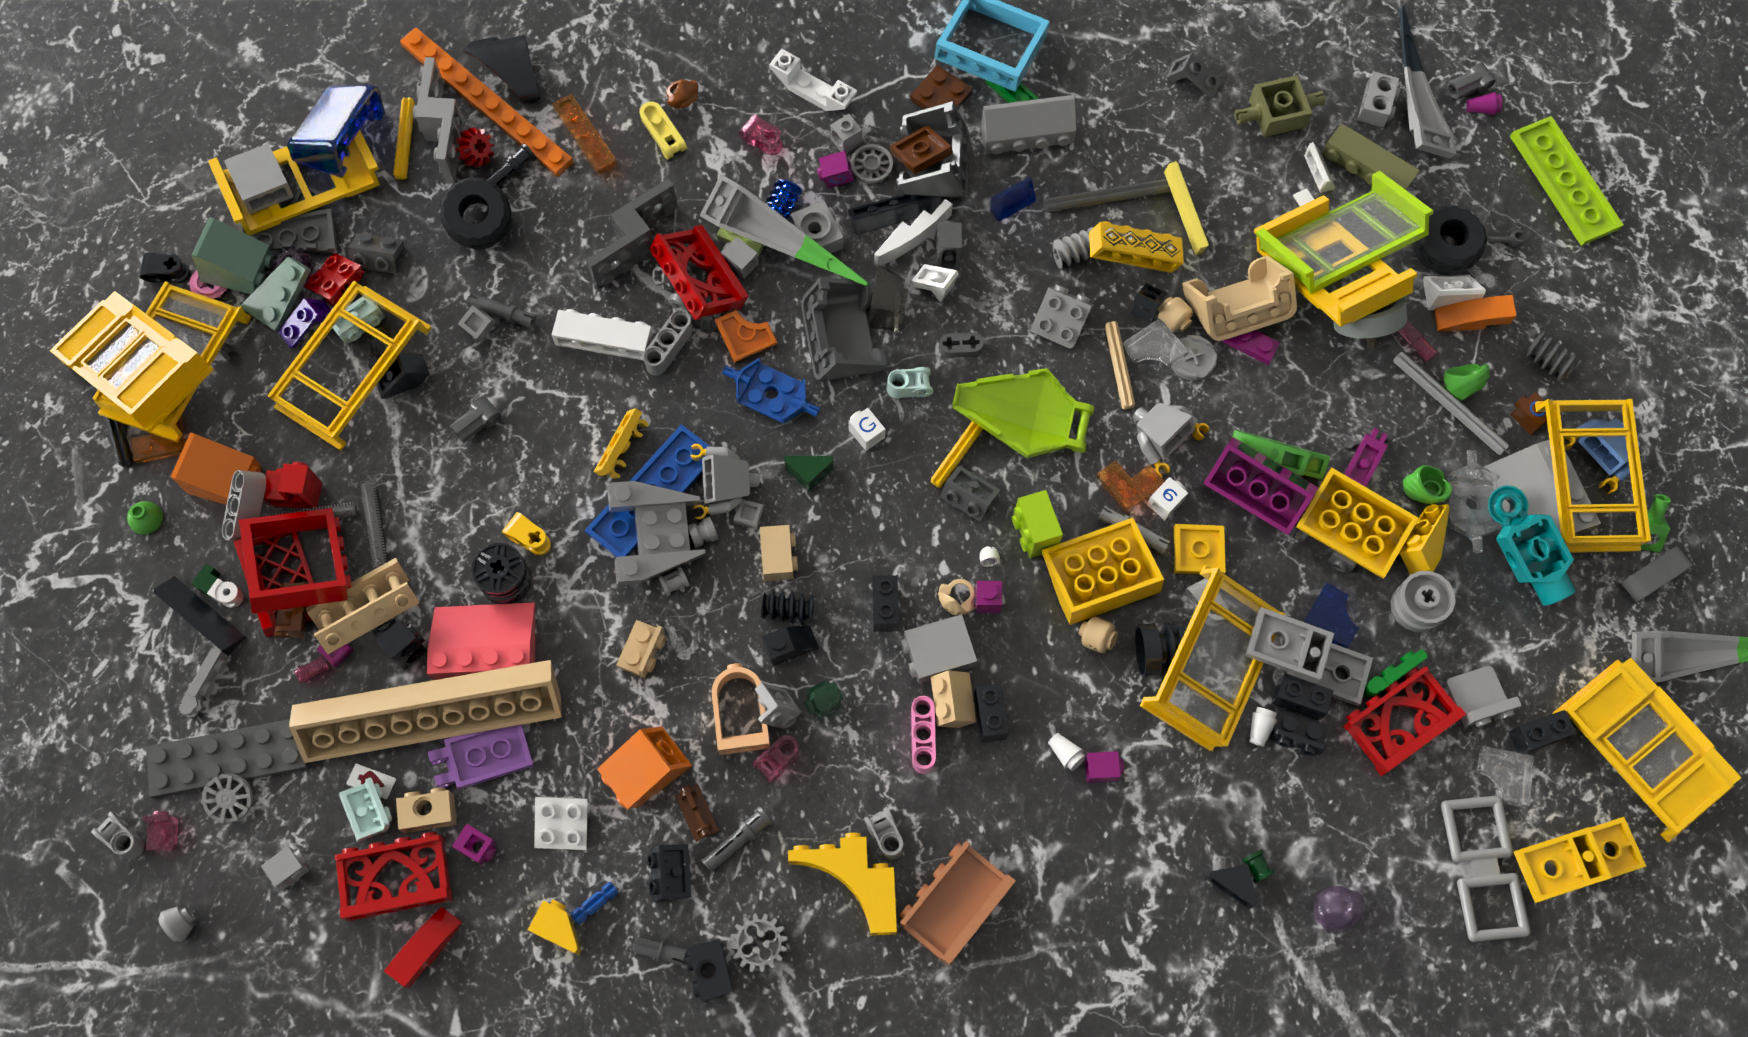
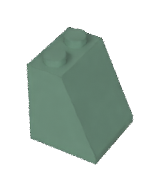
M209 217L192 253L200 282L247 294H252L266 280L265 274L268 269L272 268L274 263V256L271 254L268 244Z

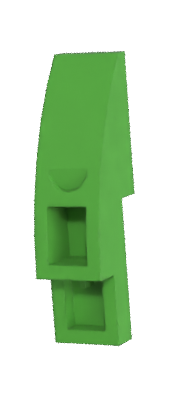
M1234 429L1232 437H1235L1291 472L1323 480L1330 456Z

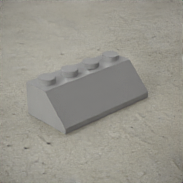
M1074 95L989 105L983 108L981 136L985 154H1000L1006 151L1019 152L1030 148L1042 149L1047 146H1065L1074 143L1076 134Z

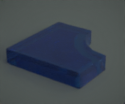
M1326 582L1303 622L1334 633L1332 643L1348 649L1359 629L1347 614L1346 602L1349 595Z

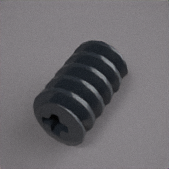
M772 588L768 595L764 592L761 619H765L768 613H770L771 620H775L779 614L781 622H785L789 616L792 624L796 622L798 617L801 625H805L808 619L811 624L814 610V595H811L808 601H805L804 593H801L797 600L792 591L789 597L786 598L784 590H781L780 594L776 596L775 590Z

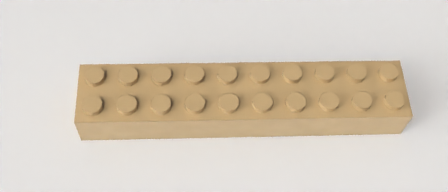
M551 660L292 705L289 728L304 763L561 718V695Z

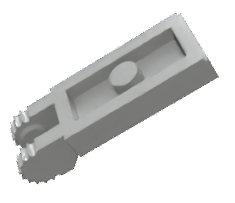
M211 648L187 689L181 701L182 703L179 704V711L182 715L192 719L197 717L203 709L202 699L211 693L214 687L212 682L217 674L222 673L227 664L226 658L228 656L220 650Z

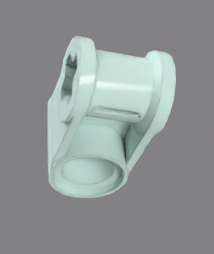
M918 367L914 369L893 370L888 376L887 393L889 396L897 399L930 396L933 393V388L929 382L930 369ZM896 381L901 382L903 386L897 387L892 383Z

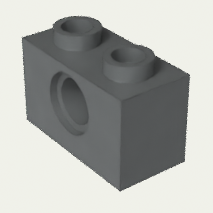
M954 221L938 223L936 266L959 270L962 253V223H955Z

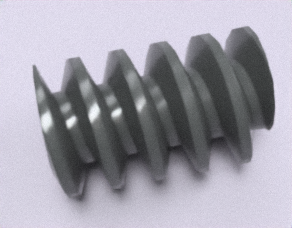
M1543 331L1528 347L1526 357L1529 358L1536 355L1535 364L1544 361L1541 369L1544 370L1551 367L1550 376L1558 372L1557 381L1559 382L1567 378L1582 360L1573 363L1576 355L1572 354L1566 357L1568 349L1565 348L1558 351L1559 342L1551 346L1553 337L1550 336L1542 339L1545 333Z

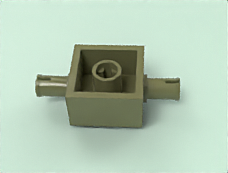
M1298 75L1255 84L1249 99L1252 107L1235 110V120H1237V124L1256 120L1263 137L1306 128L1312 116L1311 107L1325 105V95H1323V91L1305 95Z

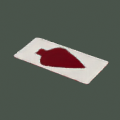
M355 764L346 784L356 787L364 784L365 780L371 777L374 784H379L383 798L388 799L396 778Z

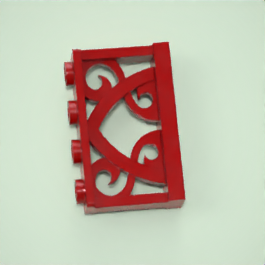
M698 225L691 230L665 235L657 234L654 238L650 251L694 320L726 311L741 310L749 295L703 225ZM688 243L689 246L686 248L683 244ZM688 260L696 266L705 269L708 274L706 283L687 274ZM708 295L711 296L712 302L710 303L705 302Z
M1427 666L1421 670L1417 667L1413 668L1404 675L1407 680L1399 684L1398 681H1395L1385 689L1387 692L1385 696L1380 698L1377 694L1365 703L1368 708L1363 712L1357 709L1346 717L1349 722L1343 726L1344 729L1350 733L1376 766L1375 769L1380 776L1389 772L1466 715L1464 710L1455 704L1429 672ZM1415 683H1423L1428 688L1429 696L1426 702L1421 700L1423 697L1422 689H1420L1418 694L1413 692L1412 686ZM1404 689V692H1405V696H1406V697H1403V696H1395V697H1393V696L1396 695L1398 692H1400L1401 690ZM1434 698L1438 700L1448 715L1431 704ZM1382 705L1380 715L1372 713V711ZM1401 706L1418 710L1414 717V728L1418 737L1415 738L1405 730L1396 729L1389 731L1392 707ZM1423 713L1427 714L1424 718L1430 721L1429 726H1424L1420 722ZM1370 719L1373 722V727H1368L1367 729L1372 732L1379 730V736L1370 737L1365 735L1361 730L1362 722ZM1395 735L1401 736L1404 740L1403 745L1396 743L1397 738L1391 740L1390 737ZM1381 742L1386 760H1384L1372 743Z
M437 832L421 834V838L411 840V837L395 839V843L385 845L384 842L372 843L368 845V849L359 850L357 847L342 850V854L335 855L341 906L339 908L340 919L345 921H353L453 900L449 882L445 838L437 835ZM424 848H432L435 851L436 858L429 867L423 869L421 865L428 861L429 855L425 858H420L419 852ZM411 851L410 857L401 852ZM379 857L374 863L370 859ZM392 860L405 865L414 873L402 882L397 897H393L391 891L385 885L374 882L381 870ZM360 861L364 863V868L361 871L355 870L358 875L364 877L362 881H354L348 874L349 867L354 862ZM438 868L440 888L435 889L428 874ZM418 878L420 881L413 883L417 885V890L410 893L408 885ZM349 885L359 887L356 905L352 906ZM371 887L382 890V897L380 899L374 900L373 895L376 891H370Z

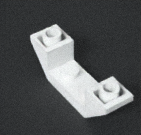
M782 48L769 64L770 69L789 91L825 111L846 109L857 94L856 89L839 80L832 87L801 70L800 58Z

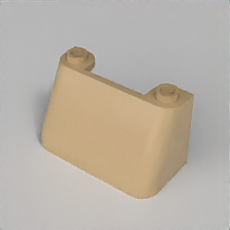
M1265 256L1254 260L1250 264L1248 280L1208 292L1206 284L1199 279H1193L1182 284L1185 298L1207 334L1216 341H1223L1291 318L1297 310L1294 273L1271 257Z

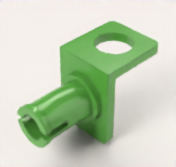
M1656 494L1650 510H1647L1650 535H1658L1659 540L1652 545H1641L1642 550L1661 552L1669 534L1670 527L1664 515L1671 500L1665 495Z

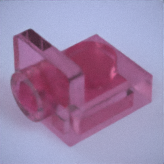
M154 811L152 816H143V822L148 824L146 850L149 852L176 850L178 819L169 815L167 811Z

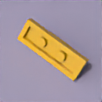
M635 408L626 412L597 464L594 473L599 476L608 474L613 479L620 478L621 475L615 472L614 467L617 465L620 468H624L626 463L622 460H617L619 454H624L629 448L631 435L635 438L643 436L642 433L638 432L637 425L643 428L649 425L646 420L639 419L642 415L641 411Z

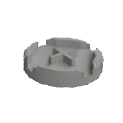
M1188 335L1175 342L1170 351L1169 361L1176 375L1185 380L1198 381L1203 380L1212 373L1217 363V353L1213 349L1211 342L1204 337Z

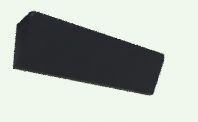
M902 194L847 211L856 235L898 224L902 221L905 222L918 218L924 210L929 214H933L942 201L941 197Z
M175 576L152 590L154 594L227 656L246 638Z

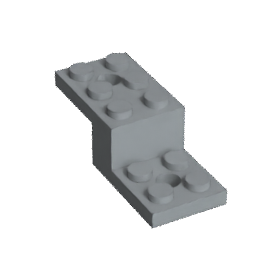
M426 57L424 66H421L420 69L421 86L417 87L418 103L413 108V117L417 120L419 131L422 132L426 141L439 142L438 147L434 149V160L437 161L439 172L443 174L446 183H455L459 163L458 158L460 156V151H455L456 147H459L455 140L461 137L460 133L464 131L465 123L456 100L442 98L445 83L435 58Z
M1262 607L1258 611L1245 654L1249 658L1288 671V675L1334 690L1333 698L1355 706L1361 704L1373 661L1372 657L1333 644L1334 633ZM1273 634L1280 635L1284 641L1283 646L1274 645L1271 636ZM1337 667L1346 670L1347 678L1345 680L1336 676L1335 670Z

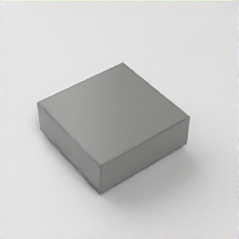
M742 499L736 511L734 524L758 530L764 505Z

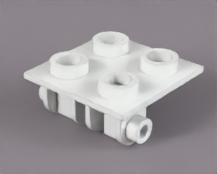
M535 797L534 848L587 850V814L590 812L588 799Z

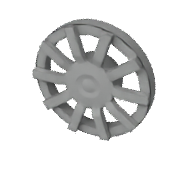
M863 145L851 157L852 171L859 181L868 184L882 183L892 173L893 159L890 152L880 145ZM866 150H872L871 154L865 153ZM875 150H878L882 153L878 156L875 154ZM860 153H861V154L863 155V157H864L863 160L857 158V156H858ZM884 156L888 158L887 161H881ZM854 162H858L863 165L855 167ZM889 164L888 169L881 167V165L883 166ZM864 169V171L861 174L857 172V170ZM880 170L885 174L881 176L878 171ZM866 173H869V178L864 177ZM873 173H875L877 178H872Z
M230 773L221 774L206 784L202 792L201 804L207 815L219 823H230L239 820L247 814L253 802V793L248 782L242 777ZM228 778L227 785L224 788L220 779ZM232 779L240 782L235 788L231 787ZM214 782H216L220 790L219 792L210 788ZM243 786L247 794L239 795L238 790ZM208 792L215 795L216 798L207 799ZM247 798L246 806L238 802L239 799ZM216 802L217 805L211 810L208 803ZM233 806H236L242 809L243 811L237 816ZM219 808H222L221 816L214 813ZM227 809H229L232 818H225Z

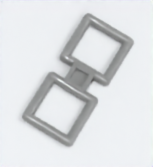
M1496 795L1443 801L1441 809L1452 860L1457 863L1468 862L1471 877L1460 878L1457 881L1468 939L1472 942L1529 936L1531 930L1519 876L1516 873L1500 874L1497 860L1498 858H1508L1513 855L1502 798ZM1492 806L1501 848L1461 851L1453 810ZM1509 884L1518 927L1478 931L1469 888Z

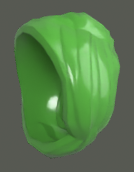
M1468 364L1447 369L1444 373L1446 390L1459 401L1468 398L1486 385L1490 377L1489 365Z
M1422 465L1403 479V489L1407 497L1420 503L1438 504L1449 499L1452 493V486L1445 480L1444 473L1432 466Z

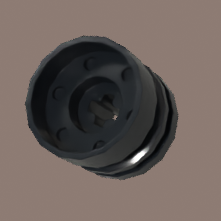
M504 543L487 545L473 559L471 568L473 579L486 598L493 603H516L525 597L529 591L532 581L530 569L522 555L513 546Z
M1174 621L1172 626L1170 623L1164 622L1161 633H1159L1155 623L1138 624L1136 626L1135 652L1138 669L1142 677L1160 676L1163 664L1166 672L1168 671L1186 631L1181 621ZM1189 659L1183 670L1185 674L1188 672Z

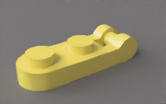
M647 102L641 106V120L667 160L674 157L676 152H683L688 149L685 141L658 103ZM673 139L675 143L669 146L667 142Z

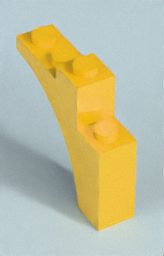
M861 833L845 834V838H840V848H835L833 844L820 845V849L809 850V846L799 845L794 846V850H788L789 865H803L822 870L837 878L854 894L864 910L870 936L897 934L894 867L888 868L887 863L873 864V868H868L866 837H861Z

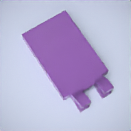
M522 725L454 736L444 740V748L428 752L429 760L433 766L445 761L447 763L449 772L434 776L438 788H448L456 783L457 789L461 790L534 766Z

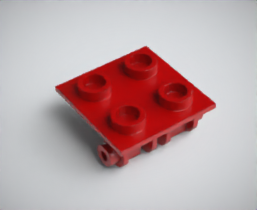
M334 253L325 260V263L316 273L310 276L304 288L326 298V302L333 307L343 296V293L346 292L347 289L344 286L349 288L353 281L358 283L363 278L364 271L361 269V265Z

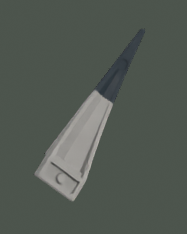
M1403 5L1399 8L1410 132L1414 135L1416 149L1450 159L1456 155L1454 136L1427 81L1413 40L1406 9Z

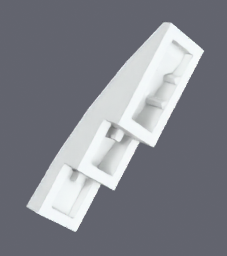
M945 199L932 215L924 210L911 226L902 221L874 254V265L880 267L921 244L937 231L938 223L945 222L951 216L953 204Z

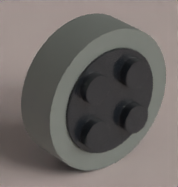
M1403 297L1342 327L1333 321L1334 329L1343 336L1366 338L1367 348L1374 349L1377 347L1376 337L1392 334L1403 328L1407 323L1406 298Z

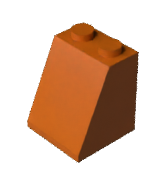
M190 433L171 478L190 495L227 505L231 481L235 471L242 470L261 473V465L253 456Z
M663 726L637 731L597 770L602 775V781L608 787H611L617 795L618 803L628 810L641 806L690 769L692 764Z

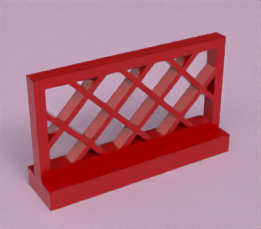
M297 532L252 539L253 547L260 544L270 546L265 557L255 554L260 591L270 590L273 585L280 588L281 583L276 582L282 571L294 575L290 583H295L298 577L308 581L309 584L314 583ZM292 535L294 542L289 550L278 545L281 538ZM239 539L233 542L247 581L242 540ZM275 549L286 553L281 564L269 560ZM290 556L301 560L297 571L285 567ZM266 564L278 568L272 579L261 574ZM277 610L257 613L266 638L273 636L275 633ZM306 613V621L312 620L308 613Z

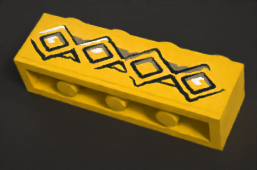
M1100 222L1089 232L1090 258L1172 273L1184 263L1182 238L1172 236L1171 234L1139 230L1131 226L1114 225L1110 222Z

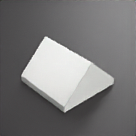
M1470 275L1424 276L1423 278L1428 310L1479 299L1486 292V289Z

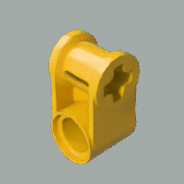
M518 512L502 530L506 537L535 555H544L551 548V541L545 532Z

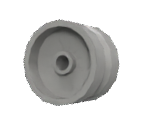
M1419 571L1411 574L1393 592L1390 601L1391 612L1396 621L1405 629L1413 632H1427L1436 628L1453 612L1456 603L1455 592L1449 581L1442 575L1432 571Z

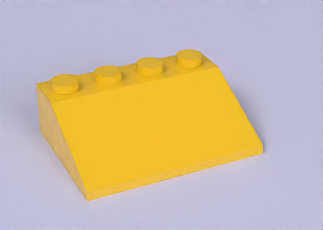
M1331 468L1319 485L1296 528L1384 579L1419 518Z
M1134 518L1042 550L1059 603L1070 625L1161 593L1164 578Z

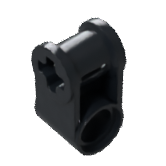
M143 254L139 277L146 282L159 283L166 281L182 283L190 276L189 267L182 263L181 259L175 254Z

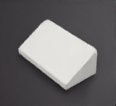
M1312 142L1309 144L1304 157L1321 193L1334 190L1336 186L1322 154Z

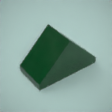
M784 456L785 469L808 491L814 488L833 470V456Z

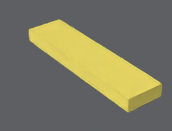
M1177 161L1169 163L1164 174L1195 255L1202 254L1209 245L1179 164Z

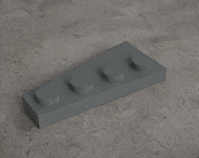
M331 208L306 212L282 221L279 225L250 235L268 244L270 250L338 253L334 214ZM238 224V230L246 234L242 225Z

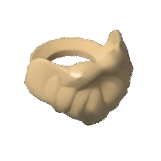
M957 579L948 585H940L939 601L949 613L954 616L966 615L975 609L973 604L975 589L969 581ZM958 584L967 586L970 591L969 598L961 605L949 596L952 588Z

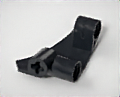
M525 35L503 40L496 37L470 42L463 49L464 53L474 57L491 69L513 91L515 96L520 99V102L541 98Z

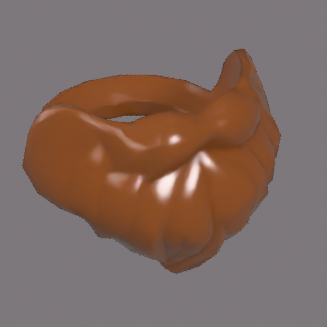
M678 80L673 82L666 90L667 104L674 109L688 107L698 98L699 89L696 80ZM677 86L674 94H672L671 90Z

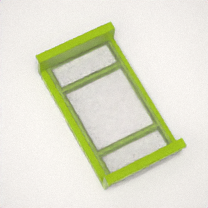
M1378 171L1372 174L1371 192L1278 238H1275L1264 228L1256 231V236L1260 239V250L1266 251L1278 263L1292 271L1294 276L1312 294L1428 236L1429 216L1433 214V210L1384 173Z

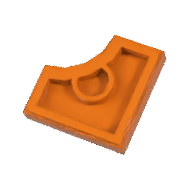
M737 310L715 319V323L734 363L778 344L768 322L760 324L749 322L742 318Z

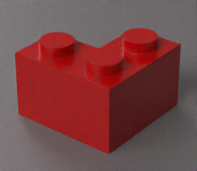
M293 462V464H283V468H278L276 471H266V488L263 501L268 506L297 509L311 508V510L314 507L316 510L322 482L307 464Z

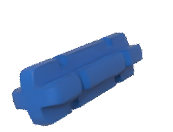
M608 882L602 887L603 890L594 893L582 903L581 908L577 907L571 912L572 919L578 925L588 919V915H593L607 903V899H612L618 894V890L613 883Z

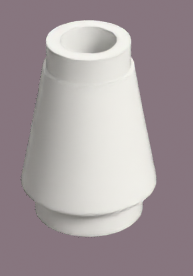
M1257 707L1256 712L1252 714L1250 743L1264 747L1278 721L1275 719L1277 713Z
M1059 733L1055 734L1048 742L1063 766L1071 771L1078 768L1086 758L1081 748Z

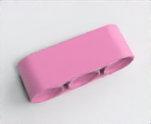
M919 696L914 699L911 708L912 765L915 771L921 774L932 771L936 760L934 702L927 696ZM926 705L929 708V713L920 715L917 713L916 707ZM922 729L929 732L930 738L921 740L917 737L916 733ZM918 756H929L931 759L930 764L926 766L920 765L917 761Z

